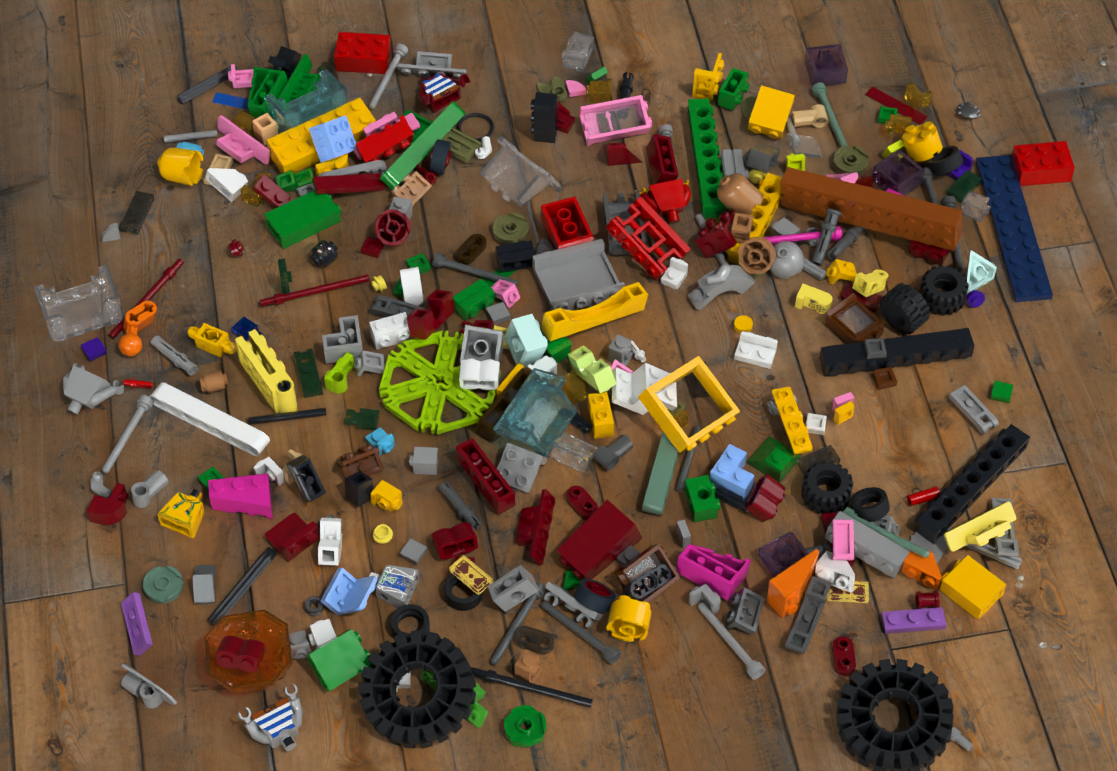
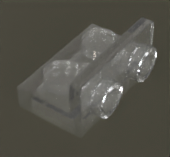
M564 432L554 442L551 458L585 473L598 447Z

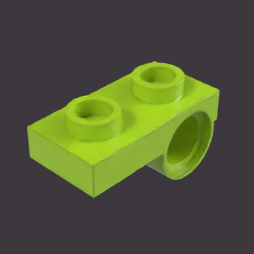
M346 352L343 357L337 360L332 370L325 374V386L330 392L341 394L347 390V375L354 368V357L352 354Z

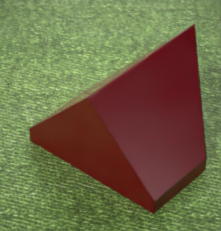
M622 142L604 144L608 166L643 163Z

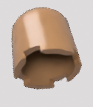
M742 174L726 175L720 180L717 197L730 212L735 211L736 213L751 215L754 212L752 208L756 204H761L763 194Z

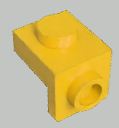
M838 259L826 269L830 284H835L839 278L854 282L857 274L853 263Z

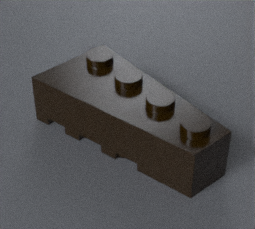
M522 368L481 417L477 433L492 442L496 441L552 400L554 387Z

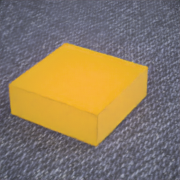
M849 401L836 408L833 421L838 425L852 418L855 405Z

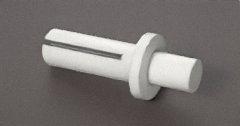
M631 341V348L635 354V359L645 362V352L640 350Z

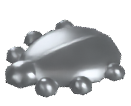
M970 102L961 103L957 107L959 110L957 114L963 117H981V114L978 113L980 109H976L977 106H972Z

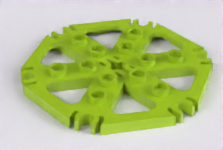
M442 330L432 333L427 339L414 338L401 342V344L397 345L399 353L392 350L391 356L388 354L379 387L380 398L388 397L383 399L385 408L413 429L418 431L421 426V433H424L425 429L429 427L431 428V434L434 435L436 428H438V435L479 423V420L484 415L481 412H486L494 403L497 389L489 390L487 398L482 399L469 389L460 387L461 365L454 366L458 351L462 349L464 334L461 333L459 339L458 332L455 333L454 337H449V331L446 330L445 334H443ZM431 344L439 346L434 365L416 353L415 350ZM396 367H402L416 377L412 380L390 385L393 370ZM426 396L421 417L418 419L412 418L399 408L402 403ZM446 399L466 412V418L443 423L441 417Z

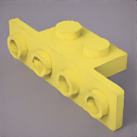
M1005 502L945 532L944 537L949 550L954 552L967 544L982 546L989 543V539L993 537L1003 536L1005 531L1011 528L1010 523L1016 520V515L1011 503Z

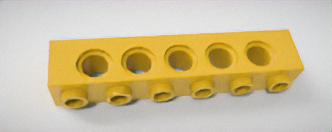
M767 173L765 179L760 180L758 189L763 194V200L760 205L756 204L752 208L754 212L751 214L753 216V225L750 238L764 236L781 203L780 181L782 177ZM737 242L734 247L725 251V253H728V262L740 265L738 249L742 243Z

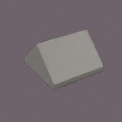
M465 325L460 363L462 360L470 358L478 361L492 359L500 362L504 348L503 331Z

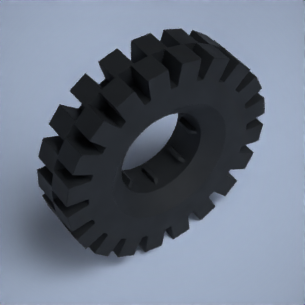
M411 631L410 637H407L405 633L394 636L396 642L390 644L388 640L379 646L382 651L379 654L373 652L368 658L370 666L363 667L361 677L364 681L359 683V694L362 697L360 704L366 714V718L382 737L385 736L389 742L396 745L402 743L405 748L415 749L416 744H420L422 748L433 746L432 741L438 740L439 743H442L449 739L447 734L450 731L456 734L463 727L460 723L461 720H468L472 712L469 706L475 703L476 693L473 690L476 687L475 677L464 654L446 637L441 639L439 634L429 631L427 635H424L422 631ZM416 669L433 672L435 674L433 677L438 684L437 690L434 691L435 695L428 703L415 708H411L410 705L406 707L399 703L400 698L398 695L396 696L397 685L399 686L400 684L399 681L405 674Z
M890 659L879 660L878 667H875L873 663L863 666V673L860 674L856 671L850 677L849 684L845 683L841 690V698L838 699L837 705L839 736L842 743H846V750L852 757L857 755L858 762L866 768L869 764L874 765L873 771H885V769H891V771H902L903 769L920 771V765L923 764L927 768L933 764L935 756L940 757L946 749V743L950 741L954 714L952 699L948 698L949 691L944 683L938 684L939 677L932 671L925 674L924 666L918 663H914L913 667H908V660L897 659L896 665H891ZM900 698L905 700V702H909L915 708V715H918V719L906 731L890 732L885 730V728H881L875 722V715H872L875 706L878 707L879 702L885 699Z

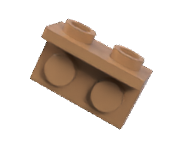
M417 171L412 176L408 174L402 180L404 184L401 187L397 185L391 192L393 196L390 198V201L392 202L394 197L412 200L413 207L432 185Z

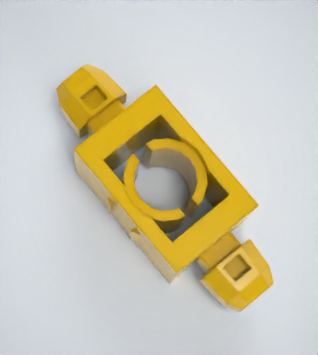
M203 323L201 328L192 326L187 331L189 337L195 340L196 348L221 358L224 352L234 354L237 350L235 343L229 340L227 332Z

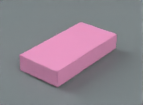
M833 520V560H854L853 520Z

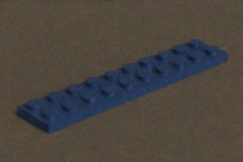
M1012 155L976 158L975 163L1015 302L1052 299L1053 293Z

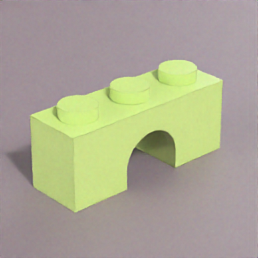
M584 345L568 354L574 372L600 394L616 385L610 365L602 359L596 361L592 351Z

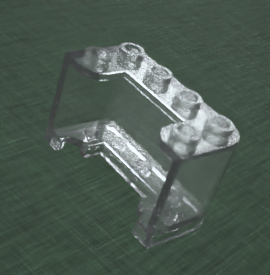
M107 265L98 267L99 273L97 276H90L92 282L57 293L54 287L46 290L43 284L34 287L52 340L63 341L70 337L117 324L123 319L124 314L120 298Z

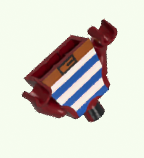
M425 73L421 77L419 103L429 106L430 110L435 113L450 105L453 101L456 102L461 99L460 87H465L466 83L471 81L467 74L454 79L446 77L442 73L432 77Z

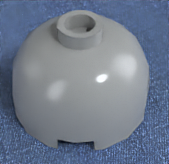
M791 241L776 243L774 245L776 258L770 270L781 279H789L791 276L799 274L805 262L802 250Z

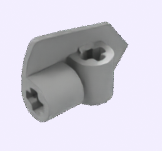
M125 663L121 665L129 670L123 677L121 686L136 697L141 695L146 707L156 708L163 701L170 705L177 703L171 695Z

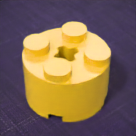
M928 121L918 126L910 125L905 129L906 132L902 136V141L910 160L913 158L916 162L926 161L933 158V154L937 151L938 154L942 151L943 146L933 122Z
M620 596L619 600L611 604L607 630L609 631L610 629L612 631L611 635L622 641L633 642L634 638H640L639 641L644 640L648 634L651 605L645 601L640 602L631 599L629 596Z

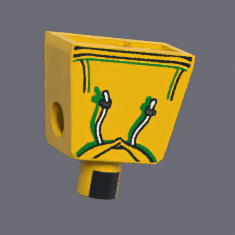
M193 489L189 496L176 493L158 513L160 525L194 538L205 512L203 503L200 501L203 496L202 493L196 489Z

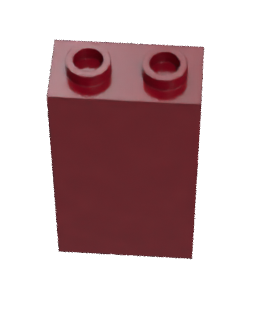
M607 499L556 551L560 556L559 561L565 567L571 566L574 569L572 571L573 574H576L575 576L578 579L592 580L616 561V557L630 545L633 547L642 539V536L635 523Z

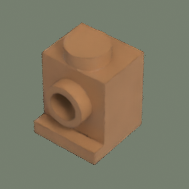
M735 213L731 234L738 243H744L750 238L753 216Z
M525 649L515 663V677L526 682L535 683L543 672V668L540 666V656Z

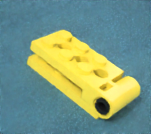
M256 329L248 332L250 342H246L242 336L236 338L235 342L240 364L274 412L277 414L279 412L297 411L294 383L286 373L283 362L276 359V354L271 347L268 348L262 334L259 335Z

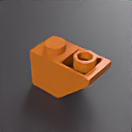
M910 551L903 562L901 572L905 573L909 578L922 582L926 587L938 590L942 576L934 554L929 551L930 555L924 558Z

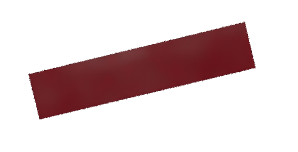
M873 86L865 94L889 108L898 109V113L920 125L928 117Z

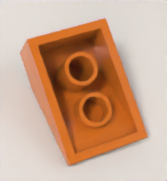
M817 549L769 581L767 603L781 618L788 614L792 615L797 611L811 578L815 574L819 555Z

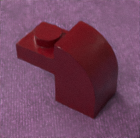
M116 483L110 498L94 495L87 509L90 522L112 525L121 521L126 516L125 504L128 499V493H126L124 484Z

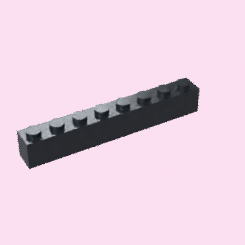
M969 328L884 339L887 355L883 358L867 359L864 342L821 347L819 360L824 377L837 376L847 373L854 374L863 371H874L887 367L894 368L960 358L966 359L972 357L975 345Z

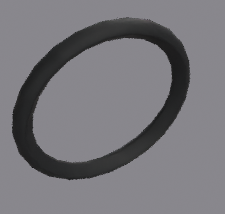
M467 114L464 117H462L458 122L457 130L462 132L461 124L465 119L474 116L483 117L487 119L491 125V129L486 136L490 137L494 132V123L492 119L485 114ZM483 137L474 139L480 142Z

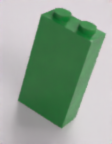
M313 190L265 213L264 216L266 226L282 248L285 249L341 222L340 214L342 212L339 205L333 202L330 194H317Z

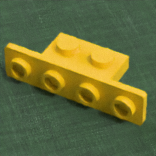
M791 387L772 390V395L793 453L799 454L812 451L813 447L809 438V432L804 425L802 412L798 409Z

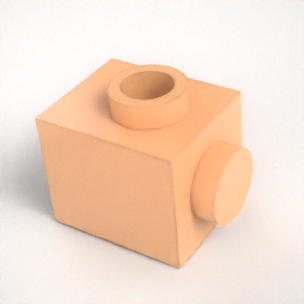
M268 113L252 120L254 135L263 145L267 144V139L278 135L279 126Z

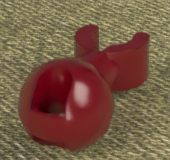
M425 162V169L417 165V172L423 175V178L430 184H435L437 177L435 173L429 170V164Z

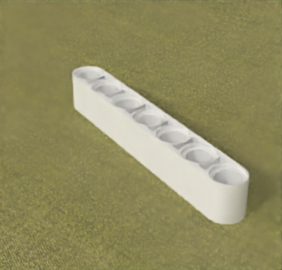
M161 382L149 396L158 408L253 456H259L270 442L269 437L264 432L164 382Z

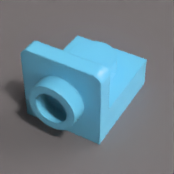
M381 427L365 437V442L369 446L379 447V456L390 452L395 447L394 436L392 434L388 435Z

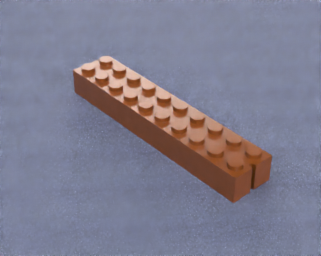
M787 167L780 181V192L782 193L781 207L817 215L822 218L826 217V208L833 209L842 213L841 217L838 218V222L955 251L962 235V210Z

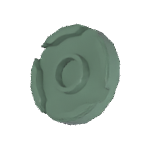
M172 566L155 567L148 571L143 579L144 594L154 603L165 604L172 602L179 597L184 587L181 573Z

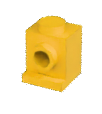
M384 480L370 493L372 505L378 504L382 509H387L392 513L398 510L403 503L402 492Z

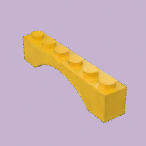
M637 282L621 288L605 301L586 309L572 311L558 308L545 312L540 329L549 341H553L643 311L648 293Z

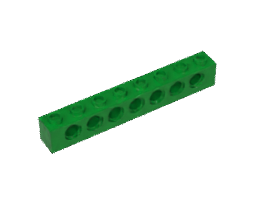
M709 98L688 99L687 114L702 216L704 219L718 218L728 209L717 197V189L724 175L723 172H720L722 162L721 158H718L720 149L719 145H716L718 136L717 132H714L716 123L715 118H712L714 115L713 105H710Z

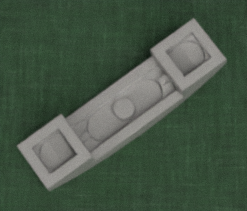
M992 498L991 509L1005 502H1010L1013 508L1012 499ZM1013 522L1010 523L1011 528L1006 530L1003 536L993 537L995 550L998 555L1019 556Z

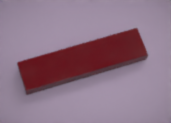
M381 173L317 176L312 178L317 194L384 191L386 187L380 180Z

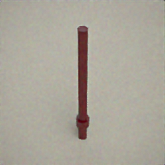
M179 258L171 267H168L163 272V276L134 307L144 301H150L168 280H172L175 277L176 272L184 264V261ZM125 317L108 334L111 339H115L123 330Z
M369 275L286 294H274L273 297L260 299L261 307L272 304L280 305L284 304V301L369 282Z

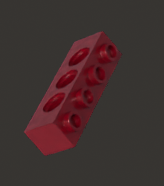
M471 438L456 446L457 461L498 515L516 506L515 492L476 441Z

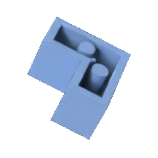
M731 444L728 445L710 472V482H714L716 489L722 487L726 489V492L730 491L742 497V500L747 498L753 489L755 476L743 469L746 463L747 452Z

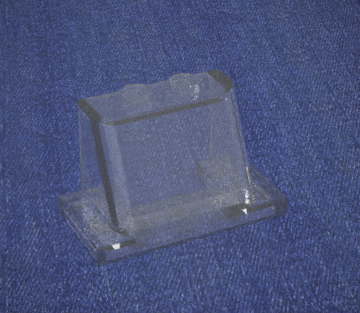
M502 136L497 140L502 147L480 172L490 183L489 187L496 193L501 191L503 193L501 196L506 201L510 202L512 200L519 207H522L548 186L557 192L563 188L550 173L529 160Z

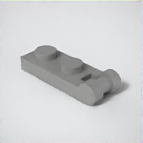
M965 385L950 393L949 399L976 426L977 431L981 435L987 433L988 429H994L999 425L997 418Z

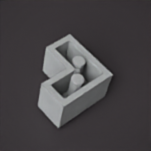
M358 315L339 318L341 333L322 335L326 364L337 362L346 352L352 354L355 360L363 350Z

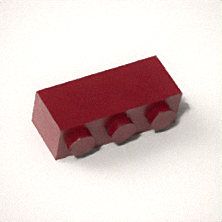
M653 134L646 147L653 184L676 180L679 175L671 139L668 136Z

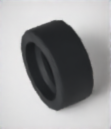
M956 146L943 147L939 154L937 151L933 154V158L927 160L929 168L934 175L952 172L963 163L961 153Z
M869 487L861 489L853 494L850 499L851 509L855 510L858 517L868 522L883 518L890 509L887 494L881 488ZM878 502L877 504L869 507H862L863 505L868 503Z
M453 574L449 575L444 586L446 602L452 608L461 611L471 610L478 606L482 600L483 592L479 595L475 593L465 599L458 598L452 594V588L456 584L462 583V581Z
M409 604L399 607L391 617L392 635L396 636L405 633L398 628V624L402 619L412 616L422 621L423 625L419 631L427 635L428 631H430L429 615L425 609L418 605ZM405 633V635L410 637L411 633Z

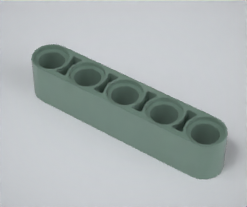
M664 432L661 436L642 508L643 512L657 515L663 514L679 452Z

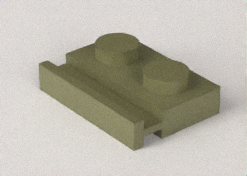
M454 128L441 139L451 142V155L465 163L475 155L476 149L481 147V142Z

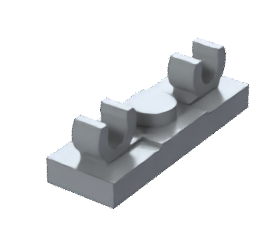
M549 581L546 584L545 588L551 592L545 594L544 600L549 601L550 597L554 596L553 606L557 607L561 600L566 602L564 606L574 612L576 609L581 611L582 614L578 615L577 621L581 623L583 618L586 617L588 622L585 627L591 628L594 620L600 621L603 617L602 613L592 611L581 605L574 595L557 584Z

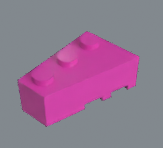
M268 473L208 480L212 510L230 513L243 512L248 513L249 516H255L256 514L273 519Z
M688 544L678 557L677 573L700 586L707 584L712 592H716L720 597L728 601L747 577L751 560L746 558L744 561L732 558L731 554L726 553V556L713 553L714 550Z

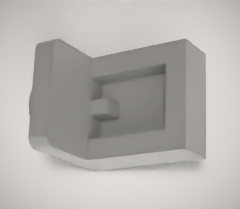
M707 584L701 587L697 586L691 590L688 602L691 606L701 601L706 604L713 614L719 612L720 597L716 592H712Z

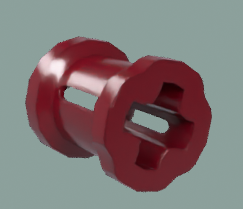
M937 590L928 593L916 591L915 601L917 609L933 606L934 608H939L940 601Z

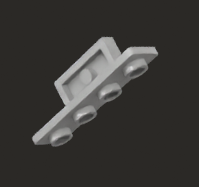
M418 51L416 65L397 64L398 70L406 75L418 73V75L423 76L425 73L431 75L442 73L445 76H452V78L458 79L459 76L467 74L466 69L451 68L452 54Z

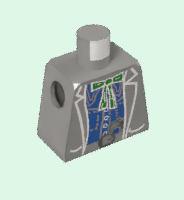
M392 565L385 566L382 575L373 572L369 575V577L375 576L377 578L375 584L377 598L397 609L409 604L419 582V571L417 569Z

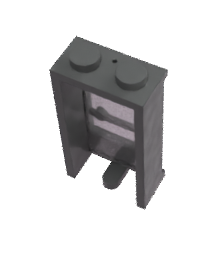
M635 191L636 200L640 197L639 191ZM603 193L605 226L607 227L610 220L617 215L623 222L631 217L627 209L635 200L625 201L624 194L619 193L617 195V202H608L607 193ZM639 217L634 220L640 227L644 225ZM629 225L624 228L630 235L635 232ZM606 228L609 255L630 254L615 237L610 235ZM643 232L638 237L646 245L645 232Z

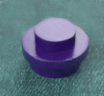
M972 290L966 296V302L972 308L979 307L985 301L984 294L978 290Z

